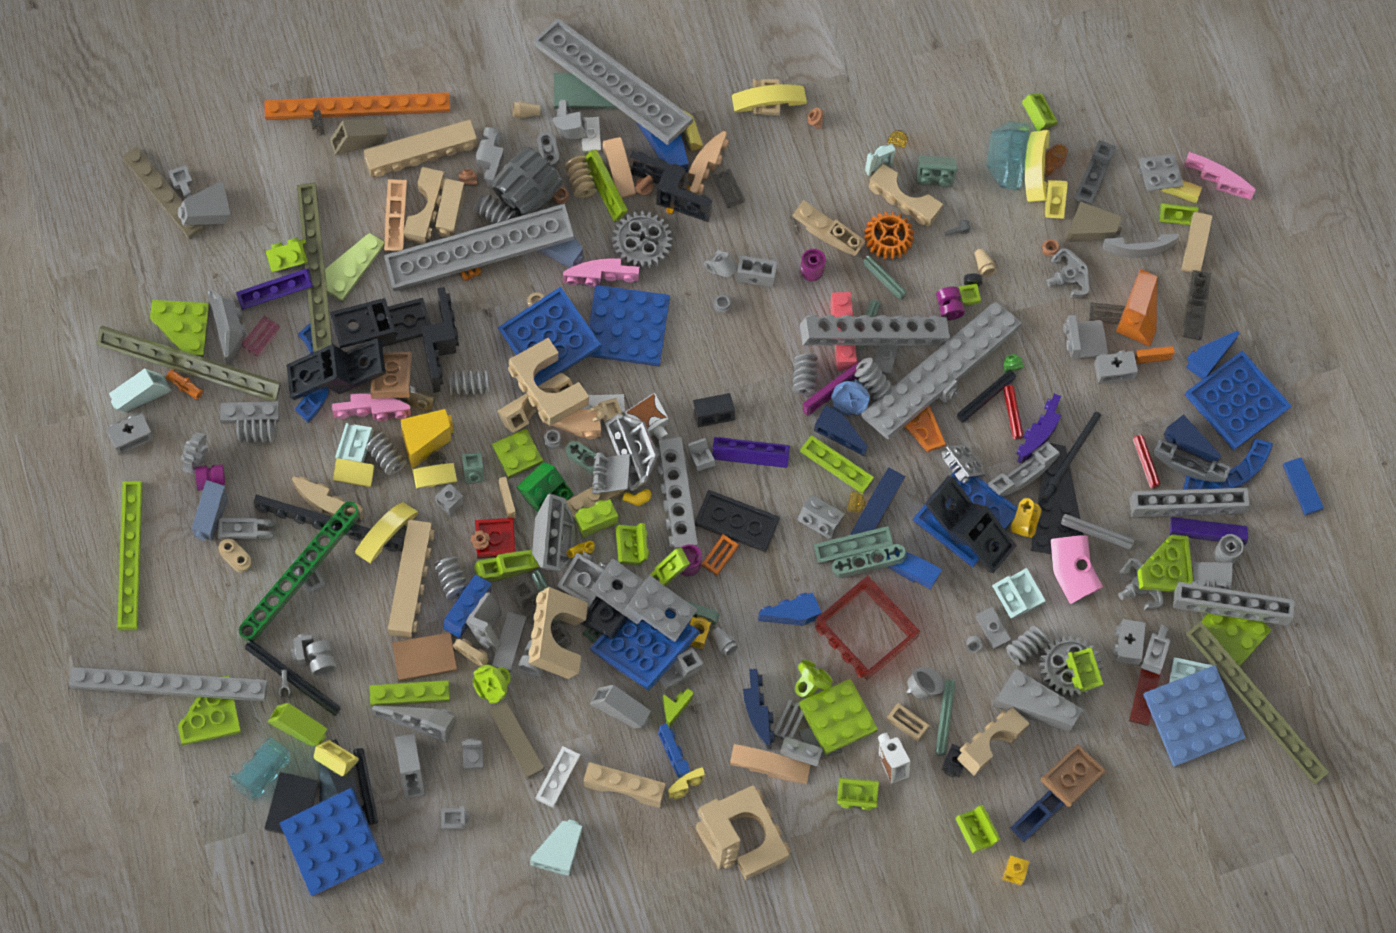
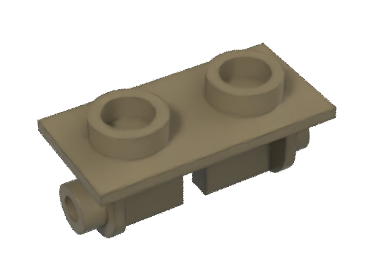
M410 386V397L395 398L410 406L432 412L436 395L433 392L421 389L417 393V388Z

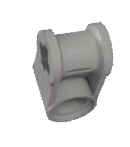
M717 250L710 260L704 262L707 270L714 275L728 277L738 269L729 253Z

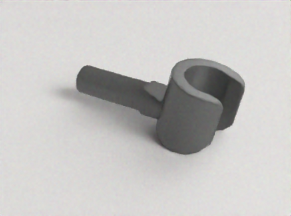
M969 220L960 221V227L945 231V235L948 236L959 232L967 234L970 231Z

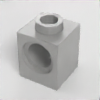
M450 483L435 496L436 504L449 517L464 504L463 495Z

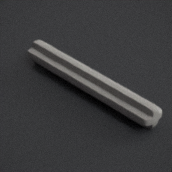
M1067 514L1062 517L1061 524L1127 549H1131L1134 545L1133 538Z

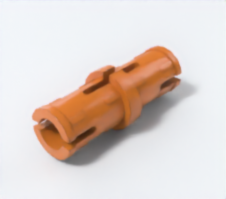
M171 369L166 375V379L175 384L181 392H186L195 400L202 396L203 390L194 385L188 377H183L174 369Z

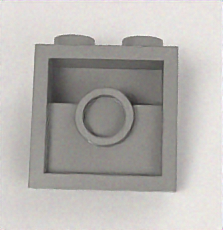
M584 552L583 554L577 553L557 587L575 598L588 602V606H591L597 595L592 593L590 589L607 565L602 562L598 565L592 561L594 559L593 556Z

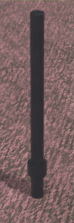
M1094 412L1055 475L1048 480L1047 487L1041 495L1043 499L1048 500L1052 492L1060 485L1062 476L1100 419L1101 414L1099 412Z

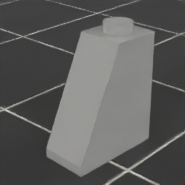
M218 182L185 199L178 208V217L182 220V225L226 224L231 215L223 182Z
M615 685L600 687L590 702V705L634 729L644 727L649 721L648 715L651 710Z
M415 735L395 737L405 799L423 796L425 794Z

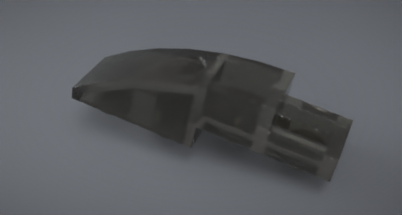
M1197 270L1192 271L1183 322L1184 338L1201 341L1203 337L1211 273Z

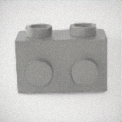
M812 495L802 507L797 520L830 539L845 514Z

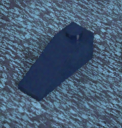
M825 405L815 423L814 431L865 457L868 448L865 442L838 409Z
M1184 414L1169 425L1164 432L1166 441L1176 445L1177 449L1209 463H1212L1213 460L1219 462L1222 457Z

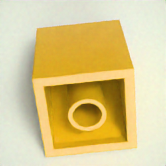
M446 409L400 420L411 468H415L450 442L451 433H454L452 417L447 415Z

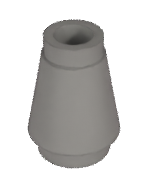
M719 627L711 632L710 635L721 654L730 656L737 650L736 641Z

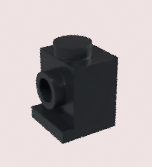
M955 744L951 745L941 768L950 777H960L964 768L960 761L959 763L952 761V759L958 760L962 753L960 751L961 747Z

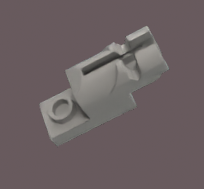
M486 127L482 136L483 140L480 141L476 154V161L478 167L486 169L484 174L486 186L492 188L491 182L499 173L504 159V148H500L502 133L494 128Z

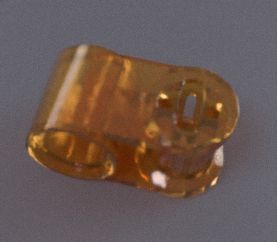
M1056 144L1045 152L1044 178L1065 164L1068 154L1066 146ZM1059 153L1062 157H1057L1055 154Z

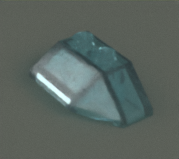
M1010 121L991 131L986 166L999 182L998 184L1001 188L1020 191L1027 151L1029 124Z

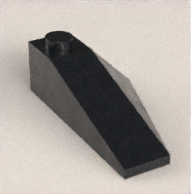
M337 739L332 740L333 743L339 746ZM319 762L320 803L353 788L364 812V804L351 772L349 771L346 775L341 776Z

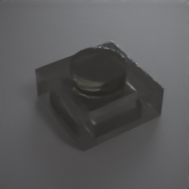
M320 110L313 111L314 118L310 119L312 129H316L318 136L325 135Z

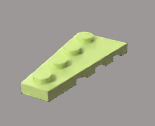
M368 233L325 269L327 293L343 302L381 252L385 242Z

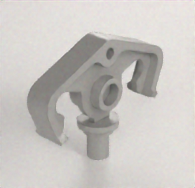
M1062 248L1052 257L1051 261L1053 263L1060 262L1062 257H1066L1068 265L1061 270V274L1056 272L1054 277L1047 279V285L1049 287L1055 284L1061 286L1064 282L1067 284L1077 282L1082 286V290L1074 289L1071 291V299L1085 298L1089 292L1088 267L1069 249Z
M1135 558L1129 559L1119 572L1126 574L1130 571V567H1134L1137 577L1132 580L1131 584L1126 585L1124 591L1118 594L1119 598L1123 600L1127 597L1134 598L1136 595L1149 593L1155 598V602H1146L1144 611L1158 609L1163 604L1162 592L1139 589L1138 570L1143 564Z

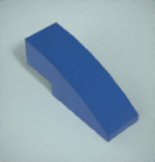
M896 551V552H895V553H896L895 555H896V557H899V556H900V552H899V551ZM906 552L907 558L903 563L888 567L911 582L916 581L930 590L942 572V569L908 552Z

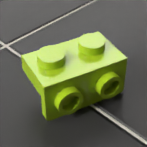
M297 237L287 240L288 244L283 245L282 242L271 245L272 249L265 251L271 271L275 272L308 262L302 245L306 243V240L299 241Z
M640 523L637 526H616L618 562L620 564L641 565L649 556L645 523Z
M1092 647L1075 653H1068L1069 658L1066 659L1069 670L1073 669L1075 677H1072L1075 689L1079 688L1081 692H1085L1104 685Z
M839 777L837 804L847 809H851L853 806H861L863 810H873V807L877 808L879 781Z
M983 805L978 806L972 811L960 814L955 818L972 853L988 849L1000 840L998 832Z

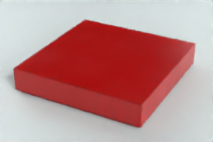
M514 518L475 520V531H483V533H487L490 537L489 545L486 548L477 549V559L496 558L500 554L516 552Z

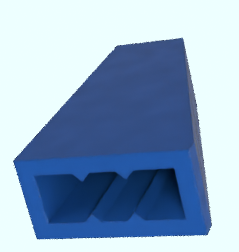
M637 123L660 159L669 164H677L685 169V173L688 172L689 162L681 134L667 145Z

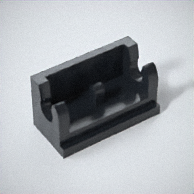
M730 393L693 400L694 414L698 427L735 420V408Z

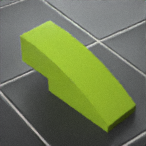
M532 550L500 554L496 558L479 560L474 565L475 574L488 582L507 579L539 568L538 562L532 555Z

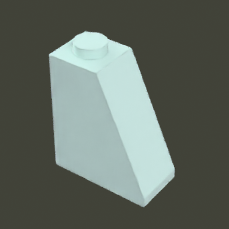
M143 369L109 393L112 398L111 403L116 410L129 412L172 390L164 375Z
M574 820L562 821L532 855L530 866L569 876L582 833V826L579 825V822Z

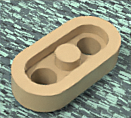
M228 538L220 542L218 547L220 555L235 571L243 573L251 568L252 561L249 554L235 540ZM227 545L232 546L230 550L225 549ZM239 559L245 560L243 563H238Z
M464 638L462 640L457 639L453 644V648L458 653L481 667L488 664V654L481 649L476 650L473 648L468 640Z

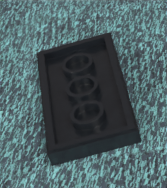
M708 490L695 520V526L721 536L724 534L731 540L766 553L780 517Z

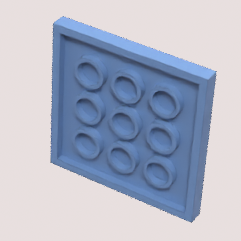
M1215 665L1143 693L1173 767L1246 738Z

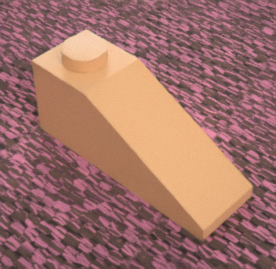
M580 409L551 425L589 440L601 437L600 420L593 422L592 419L596 418L597 414L589 412V409Z

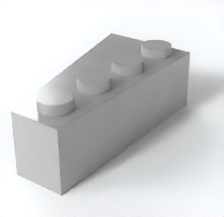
M1018 669L1014 670L993 705L995 708H1002L1008 711L1013 707L1020 715L1026 716L1028 719L1038 720L1046 723V725L1067 732H1071L1083 711L1080 707Z

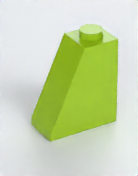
M289 703L278 705L267 721L270 725L311 747L322 744L326 738V727Z

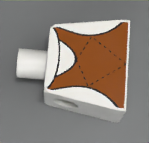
M655 393L625 412V416L645 422L650 437L655 435L658 440L668 437L669 434L664 429L668 425V417Z
M889 733L881 734L878 737L880 742L879 757L890 783L893 784L909 778L910 759L899 738L891 739Z

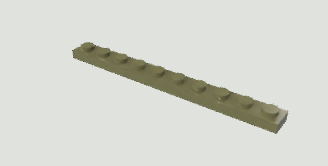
M313 182L297 185L302 240H306V243H303L308 261L305 263V269L309 268L313 287L307 288L313 352H316L333 344L317 186Z
M101 326L99 328L96 344L98 346L274 402L278 399L281 386L279 381L109 327Z
M1201 621L1186 633L1209 662L1216 666L1220 675L1314 785L1330 773Z

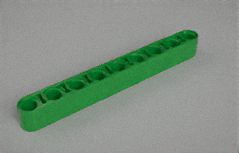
M345 502L241 623L239 634L245 641H255L359 519L360 511L354 502ZM354 508L355 513L352 516L345 515L347 509ZM336 523L343 524L342 529L339 531L333 530V526ZM329 538L330 542L328 545L322 546L320 545L321 540ZM310 553H317V558L309 561L308 555ZM304 568L305 571L302 575H295L296 569ZM285 583H292L290 590H282V586ZM272 598H279L277 605L271 606L269 604ZM259 613H266V618L263 621L257 620ZM253 628L252 635H244L245 629Z

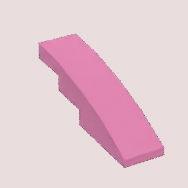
M1191 152L1188 153L1184 166L1202 171L1200 178L1216 182V190L1249 200L1252 199L1255 188L1243 178L1208 158Z

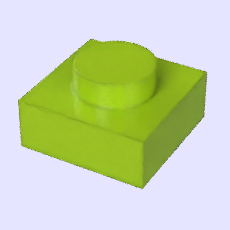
M977 284L959 286L962 297L961 301L964 306L981 303Z

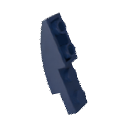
M749 669L750 688L743 689L746 710L756 734L767 749H772V743H775V733L771 731L770 724L774 723L773 712L769 711L768 706H761L765 705L764 694H760V687L763 686V676L759 675L757 669Z

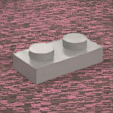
M785 736L779 755L817 767L823 748Z

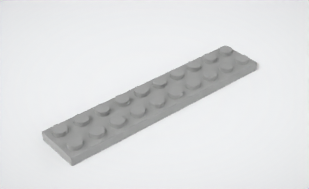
M560 19L555 20L533 40L534 46L667 145L693 123L691 116Z
M561 204L384 255L393 291H397L575 240L565 204Z
M996 301L993 302L893 386L889 394H884L862 412L861 417L889 440L943 394V390L954 379L959 381L1022 327V322Z

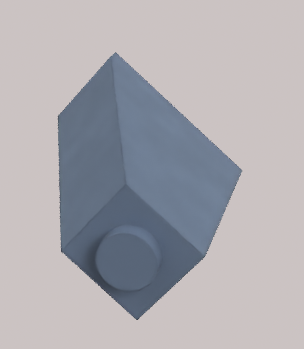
M576 238L575 240L538 250L568 268L581 264L584 259L583 248Z
M206 480L192 526L193 534L197 539L206 541V539L213 540L219 524V518L222 517L228 502L225 486Z

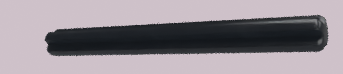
M250 640L246 643L245 649L281 677L282 670H287V681L333 716L340 712L341 707L254 641Z

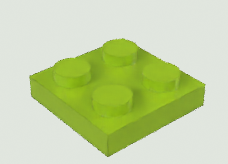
M527 429L492 444V448L508 479L543 463V459Z

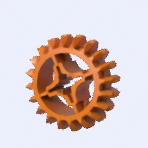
M885 211L884 216L880 213L877 214V218L873 216L871 222L867 223V228L864 231V240L867 242V248H871V254L877 252V258L883 255L884 260L887 259V256H890L891 260H893L895 255L898 258L902 254L906 255L907 249H911V243L914 242V230H912L911 223L907 224L908 219H901V214L895 216L894 211L891 215H888V212ZM876 230L879 231L880 240H877L874 232ZM899 231H901L902 234H903V236H904V240H903V241H901V240L899 239V238H900V237L898 236V232H899Z

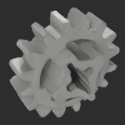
M196 432L193 434L192 439L185 443L181 460L184 462L182 466L183 471L194 474L196 466L203 465L208 451V446L205 444L207 441L205 434Z

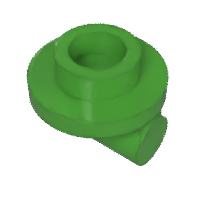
M1010 354L1003 360L1005 373L1008 370L1014 371L1024 368L1022 358L1016 354Z

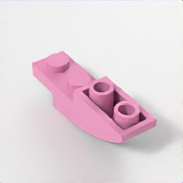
M610 258L588 261L564 271L563 283L568 285L585 284L589 287L601 285V279L607 281L623 280L627 283H632L639 280V267L621 266V259Z
M350 394L351 402L332 404L334 418L346 419L349 416L355 415L364 417L372 414L373 420L382 422L390 418L405 419L407 416H411L410 405L394 398L371 399V394Z

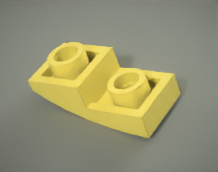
M454 463L427 466L413 470L416 489L457 482Z
M703 767L677 780L668 790L669 799L673 797L674 799H680L688 793L689 784L696 786L702 783V780L705 778Z

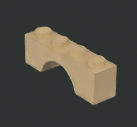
M883 163L870 178L869 188L871 191L884 197L889 204L896 205L904 214L915 218L920 225H925L929 228L942 212L943 203L929 194L919 198L905 195L897 185L898 173Z
M422 167L418 180V192L423 194L428 202L423 211L416 215L408 216L403 232L404 241L426 244L427 240L431 239L433 233L431 226L432 222L435 223L437 220L438 212H436L437 206L440 207L442 197L440 194L445 183L443 171Z
M560 372L537 387L547 393H559L573 384L569 377ZM527 393L497 411L504 426L513 433L528 425L531 416L538 411L537 407H533L529 402Z
M1013 707L1008 712L1004 710L996 718L997 721L995 723L991 721L984 728V733L978 732L973 737L971 744L967 742L960 749L962 753L958 760L974 776L993 757L990 750V741L1003 740L1011 744L1029 726V723Z
M589 762L583 780V787L599 792L612 791L635 798L640 803L660 808L666 783Z

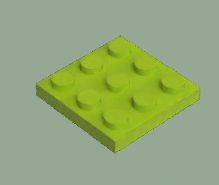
M1209 613L1201 621L1239 666L1245 662L1272 630L1261 621Z
M851 678L798 703L825 755L869 736L878 730Z

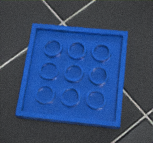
M596 285L589 328L602 347L588 357L660 367L670 295Z
M561 286L498 327V330L515 355L547 338L550 339L559 352L557 362L540 370L535 375L534 382L537 386L560 372H565L602 347Z
M1243 350L1185 392L1188 400L1233 451L1292 407Z
M952 473L950 476L954 477L970 500L975 504L987 506L1006 530L1013 522L1018 508L1005 497L999 496L978 476L969 477L970 480L964 484L955 476L956 473ZM951 499L947 501V508L951 505ZM926 505L914 516L913 521L972 568L979 561L969 546L955 543Z
M669 610L665 611L667 618L673 619L675 617V614ZM628 618L613 640L601 635L591 646L590 650L599 658L650 691L677 660V656L682 654L700 633L696 628L687 624L674 642L643 619L636 624Z
M353 788L280 822L311 896L322 893L384 863V859Z

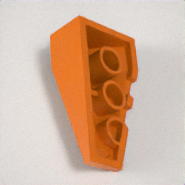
M1140 269L1115 332L1150 347L1157 330V276Z

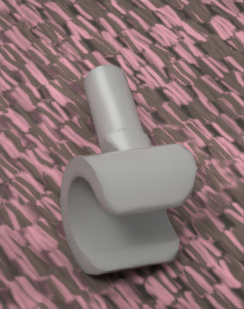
M282 670V687L278 691L281 698L283 690H288V698L291 696L287 683V670Z

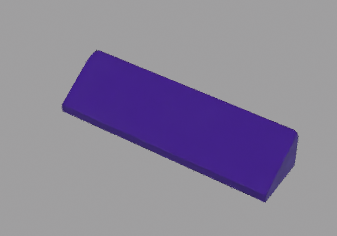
M306 268L237 291L236 295L241 309L244 310L313 287L310 270Z
M714 437L712 456L714 460L787 468L790 445Z
M1171 517L1170 535L1188 536L1192 539L1219 542L1223 536L1233 534L1242 540L1243 545H1246L1248 542L1247 526Z

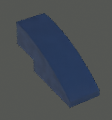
M1049 790L1010 829L1025 842L1046 824L1065 803Z

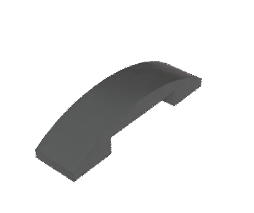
M1101 140L1098 141L1074 197L1075 200L1092 205L1116 146Z
M1159 439L1154 454L1172 469L1199 480L1211 482L1226 481L1231 467L1214 460L1211 465L1176 452V445Z

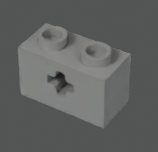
M740 255L736 281L773 287L777 261Z
M1123 350L1116 354L1102 353L1096 356L1094 362L1098 384L1133 380L1138 373L1134 351L1128 352Z
M142 413L133 414L127 420L115 422L109 428H106L118 455L153 440L152 433Z
M1122 619L1120 625L1116 626L1115 637H1118V644L1115 643L1113 655H1116V662L1140 664L1143 655L1145 622Z

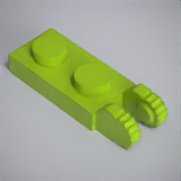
M675 549L654 568L655 570L650 576L654 579L659 577V582L667 586L690 565L683 549Z

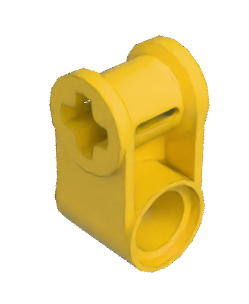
M1029 498L1020 501L1011 525L1012 533L1032 538L1035 535L1042 512L1041 507Z

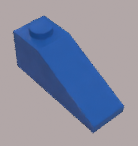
M1235 331L1201 346L1196 352L1192 351L1187 358L1189 362L1186 368L1201 379H1204L1224 357L1240 333Z

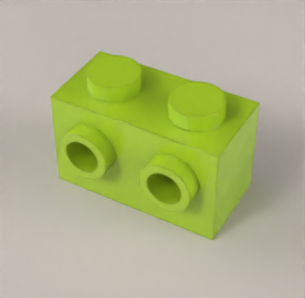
M610 499L606 501L600 500L590 508L584 507L579 509L575 513V522L582 538H585L618 524V514Z

